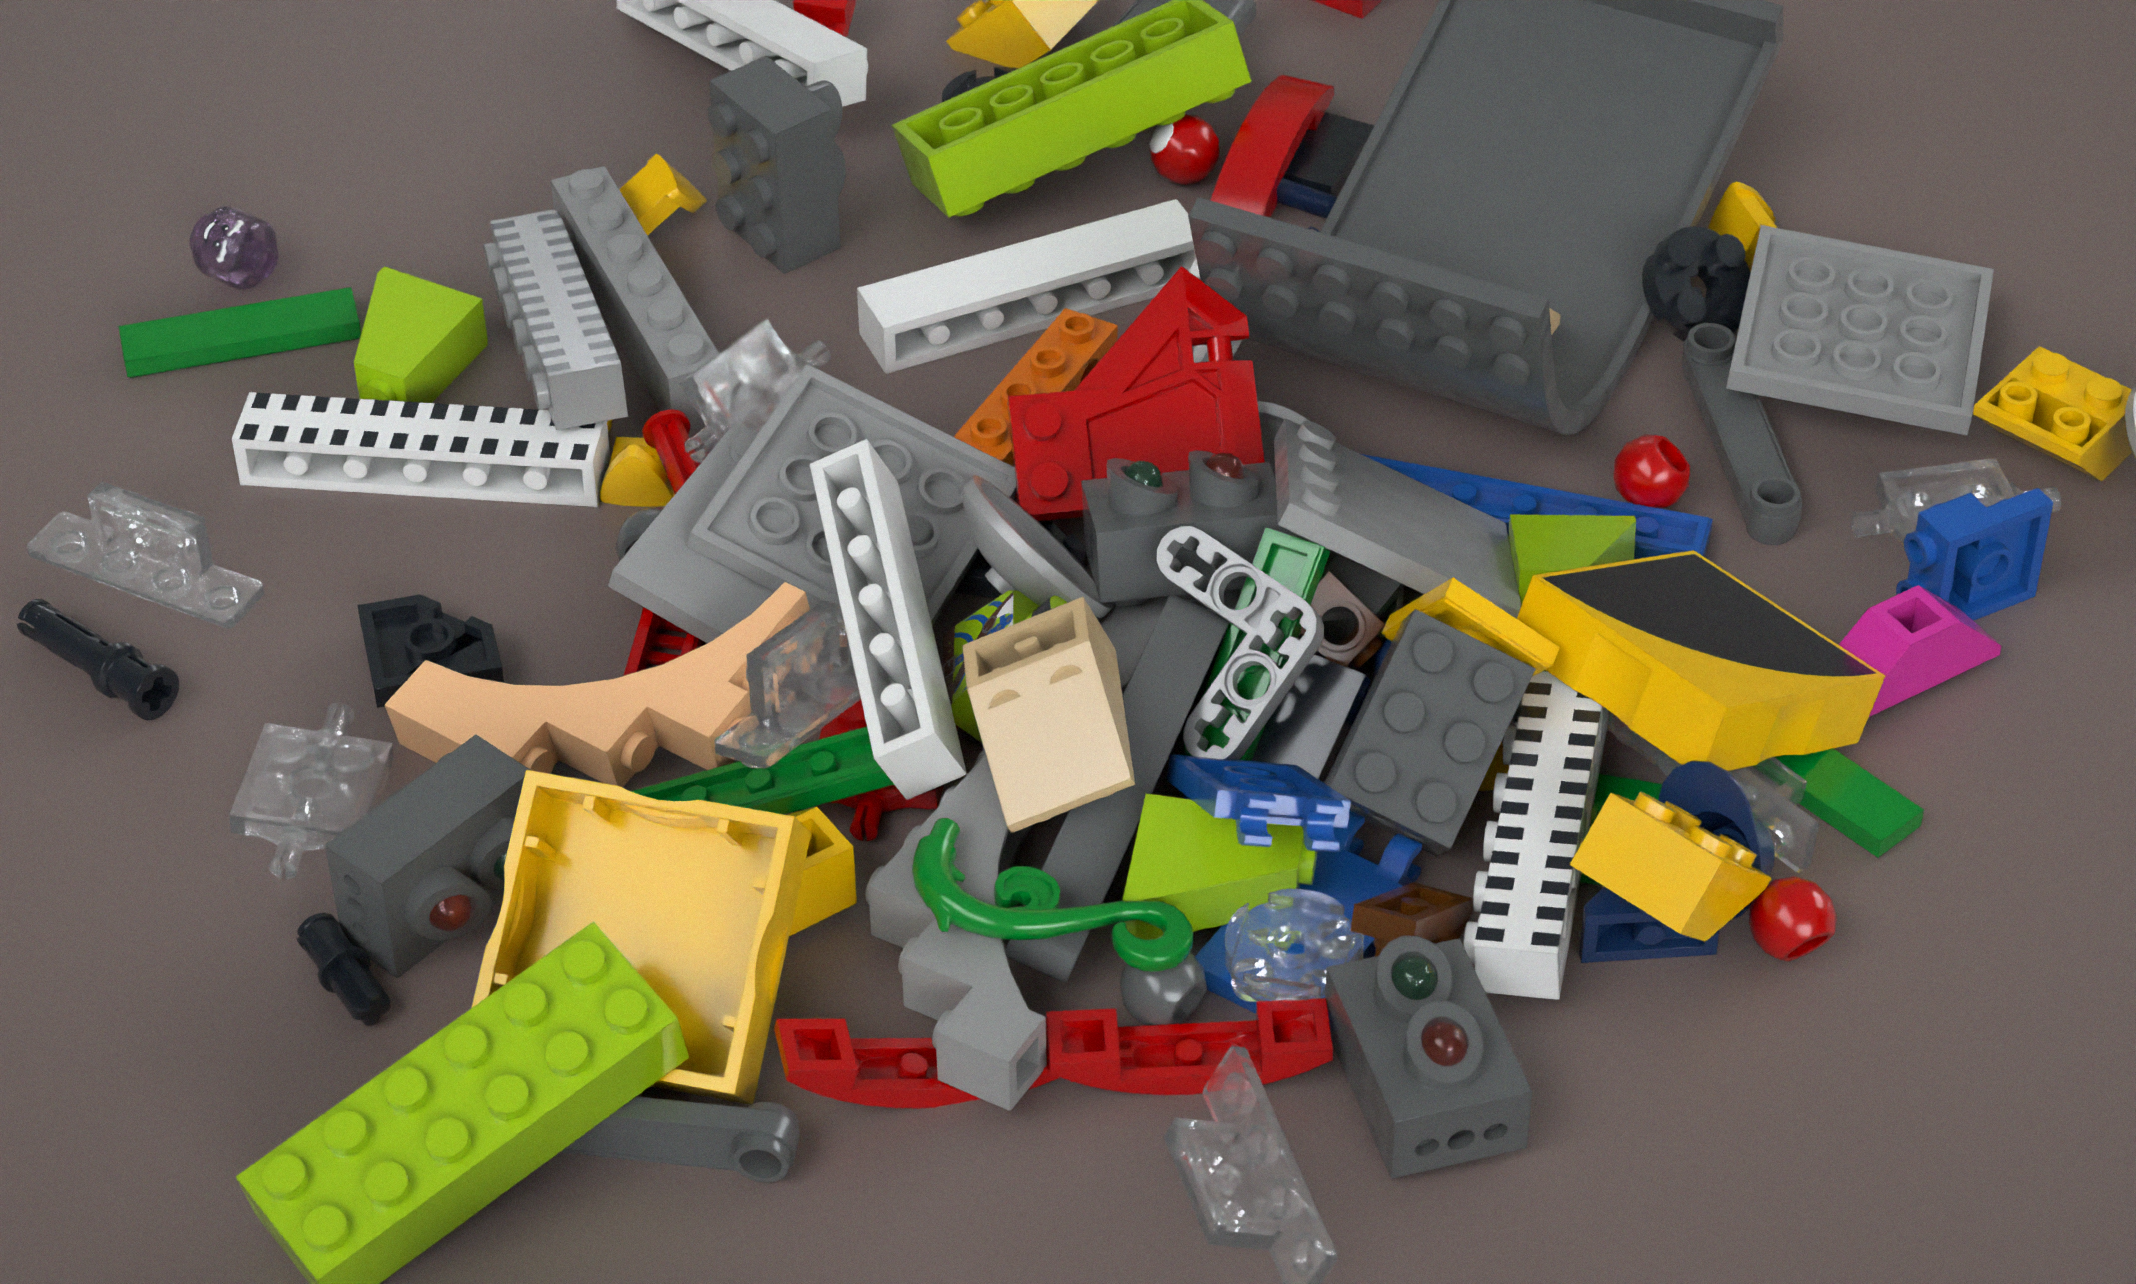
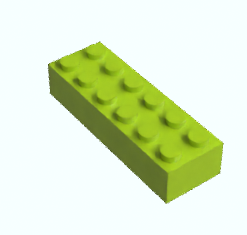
M1172 0L891 126L912 185L947 217L954 215L966 216L980 210L984 206L985 201L1000 194L1017 193L1028 189L1035 183L1036 178L1049 172L1075 168L1084 162L1085 156L1100 149L1126 145L1140 131L1154 125L1162 126L1179 121L1185 116V111L1205 102L1216 103L1226 100L1235 93L1236 88L1252 81L1234 22L1203 0Z
M593 921L235 1177L255 1215L309 1284H380L687 1060L689 1054L679 1020Z

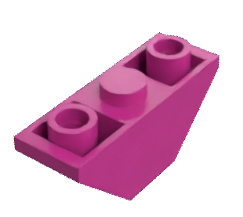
M1920 585L1868 608L1839 643V646L1885 675L1869 717L1999 656L2002 647L1959 608Z

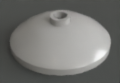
M973 475L963 486V504L970 533L981 554L992 567L985 574L986 578L1001 594L1008 590H1018L1039 606L1053 595L1061 597L1067 603L1084 597L1096 618H1103L1113 608L1112 602H1100L1094 578L1087 569L1019 504L979 476Z

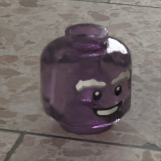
M223 206L213 210L211 213L205 214L198 220L192 230L190 247L196 267L202 274L233 288L245 290L256 286L274 271L278 262V244L276 233L267 221L235 207Z

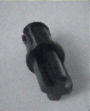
M324 912L308 917L297 930L299 935L297 942L319 969L317 974L319 983L326 991L337 994L353 1019L361 1020L367 1026L378 1023L380 1016L390 1010L391 1002L389 996L369 970L371 963L368 954L361 947L352 945L332 914Z

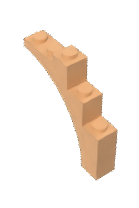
M784 582L751 615L716 639L659 666L615 679L566 686L512 685L470 677L425 660L386 702L385 708L399 743L435 763L444 755L453 752L474 735H478L532 771L551 774L554 765L561 761L602 783L624 787L636 772H640L647 767L659 746L706 770L732 764L736 758L744 756L751 749L756 735L760 732L753 704L763 700L770 692L775 679L790 661L805 652L816 630L806 592Z

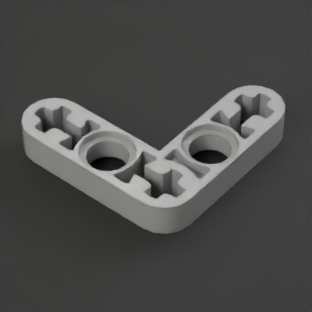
M1180 526L1169 531L1161 539L1157 548L1156 560L1160 571L1177 587L1247 634L1188 717L1184 726L1183 740L1187 750L1193 756L1239 760L1318 650L1324 638V624L1321 616L1304 599L1202 530L1192 526ZM1199 543L1196 553L1208 565L1216 569L1210 581L1190 566H1185L1178 573L1182 564L1175 556L1181 547L1191 551ZM1226 559L1227 562L1221 565L1222 560ZM1239 576L1252 578L1257 587L1254 601L1242 610L1227 608L1223 599L1227 584ZM1208 585L1206 592H1202L1201 590ZM1302 613L1303 615L1299 623L1306 632L1300 640L1289 636L1283 642L1277 652L1288 661L1281 669L1273 659L1258 650L1265 643L1275 651L1284 637V633L1278 628L1279 622L1284 617L1294 621ZM1253 665L1266 667L1271 676L1267 692L1255 700L1242 698L1237 689V680L1240 674L1246 668ZM1227 697L1236 707L1250 715L1243 722L1233 714L1223 730L1225 735L1230 738L1228 744L1223 749L1213 745L1205 752L1204 750L1209 741L1202 733L1209 724L1219 728L1228 718L1231 712L1220 705L1223 699Z

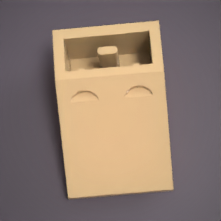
M1084 597L963 645L967 691L1006 825L1011 833L1038 822L1049 820L1056 815L1135 785L1116 649Z

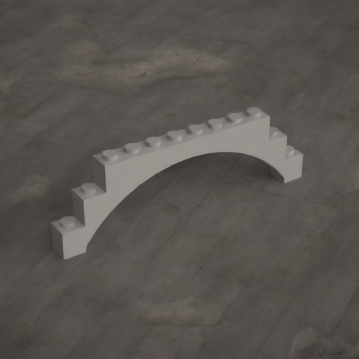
M1338 556L1327 566V569L1374 612L1385 625L1390 614L1403 607L1404 584L1364 565ZM1224 590L1223 599L1227 608L1235 610L1242 592L1241 590ZM1169 596L1148 598L1144 603L1134 606L1113 604L1108 617L1101 624L1116 649L1122 696ZM1196 599L1187 600L1209 611H1212ZM1342 606L1330 608L1321 618L1324 624V637L1330 640H1341L1347 637L1355 625L1353 612ZM1383 629L1377 634L1381 639L1385 637L1382 634ZM1226 631L1216 651V654L1211 662V665L1207 671V674L1202 682V685L1197 693V696L1203 694L1205 690L1206 684L1213 669ZM1299 634L1298 640L1303 637L1301 634ZM1318 650L1314 654L1326 659ZM1373 655L1366 662L1373 664ZM984 749L978 756L973 769L957 786H951L945 792L939 807L922 826H915L910 831L903 847L886 866H880L875 870L868 882L865 898L870 909L871 935L903 948L899 958L898 970L902 975L904 1006L938 1020L932 1036V1044L936 1048L938 1081L1011 1111L1047 1065L1046 1018L1028 1009L1011 974L1002 940L970 933L952 924L947 932H941L932 910L926 906L916 891L912 874L913 858L919 840L930 834L936 820L949 818L960 827V833L954 845L957 853L954 866L965 875L966 879L964 882L956 881L957 884L975 898L995 905L993 895L994 884L1001 872L1012 868L1033 825L1013 833L1008 829Z

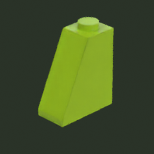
M384 266L377 273L354 359L359 399L432 403L488 345L483 299Z
M1510 514L1509 544L1521 606L1533 575L1634 560L1635 516Z
M1146 793L1123 901H1161L1174 905L1185 914L1193 927V931L1295 911L1300 884H1313L1317 851L1306 849L1302 826L1267 823V832L1272 836V845L1270 847L1240 845L1237 838L1235 819L1213 817L1191 799ZM1133 920L1125 922L1127 930L1137 938L1150 940L1157 939L1163 935L1161 929L1143 921Z

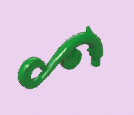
M949 818L936 820L930 834L919 840L912 864L916 891L926 906L932 910L941 932H947L952 924L967 932L989 938L1042 940L1115 924L1112 929V943L1119 957L1130 967L1148 972H1160L1175 968L1187 958L1192 949L1193 927L1185 914L1174 905L1161 901H1116L1058 909L1061 894L1056 879L1042 870L1029 866L1012 867L999 874L993 890L995 905H992L968 894L956 882H964L966 877L954 866L957 856L954 845L960 833V827L955 821ZM1017 904L1026 905L1024 907H1013ZM1133 920L1143 921L1161 929L1163 935L1157 939L1150 940L1137 938L1127 930L1125 922Z

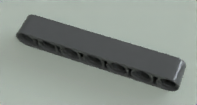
M1170 593L1123 694L1135 785L1069 810L1042 868V871L1056 879L1060 888L1061 897L1058 909L1103 903L1140 822L1145 794H1152L1229 624L1227 620L1218 614ZM1090 930L1042 940H1009L1005 954L1006 957L1063 983H1067Z

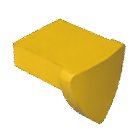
M657 153L619 189L647 236L679 207L689 212H696L707 202L706 198L682 174Z
M1733 182L1726 189L1708 225V229L1717 232L1721 236L1730 234L1740 240L1745 249V261L1750 272L1761 225L1777 227L1775 225V216L1760 193L1740 182Z
M616 437L609 467L605 472L602 482L600 500L604 503L622 506H666L675 493L656 449L647 445L644 438Z

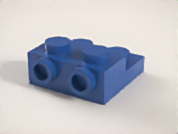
M2039 488L2012 498L2003 499L1988 507H1985L1972 493H1968L1919 512L1916 531L1907 534L1904 539V549L1910 561L1908 578L1898 582L1896 595L1920 585L1959 608L1973 621L2035 597L2054 502Z

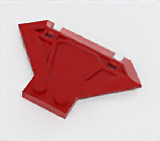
M1181 266L1074 391L1008 396L1007 406L1018 504L1037 521L1083 517L1081 481L1107 478V460L1113 458L1138 462L1160 473L1189 470L1188 455L1189 452L1194 450L1219 454L1241 465L1265 463L1253 361L1233 360L1231 344L1232 341L1249 339L1247 316ZM1207 345L1209 362L1194 363L1192 346Z

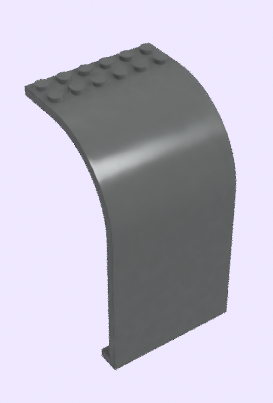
M1439 0L1320 232L1198 197L1188 215L1200 279L1247 316L1248 340L1566 435L1578 433L1587 427L1604 409L1632 364L1655 316L1647 304L1643 291L1642 273L1647 257L1654 254L1657 244L1665 237L1681 228L1698 225L1784 42V6L1764 0ZM1549 308L1561 315L1560 325L1552 335Z

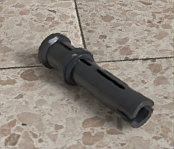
M43 599L29 601L20 611L18 619L34 627L32 628L24 622L18 623L17 628L21 634L37 641L62 659L88 673L97 691L109 698H122L128 702L130 710L144 720H154L167 712L176 700L179 691V678L176 672L163 664L152 665L143 660L141 651L128 642H108L99 634L73 618L66 616Z

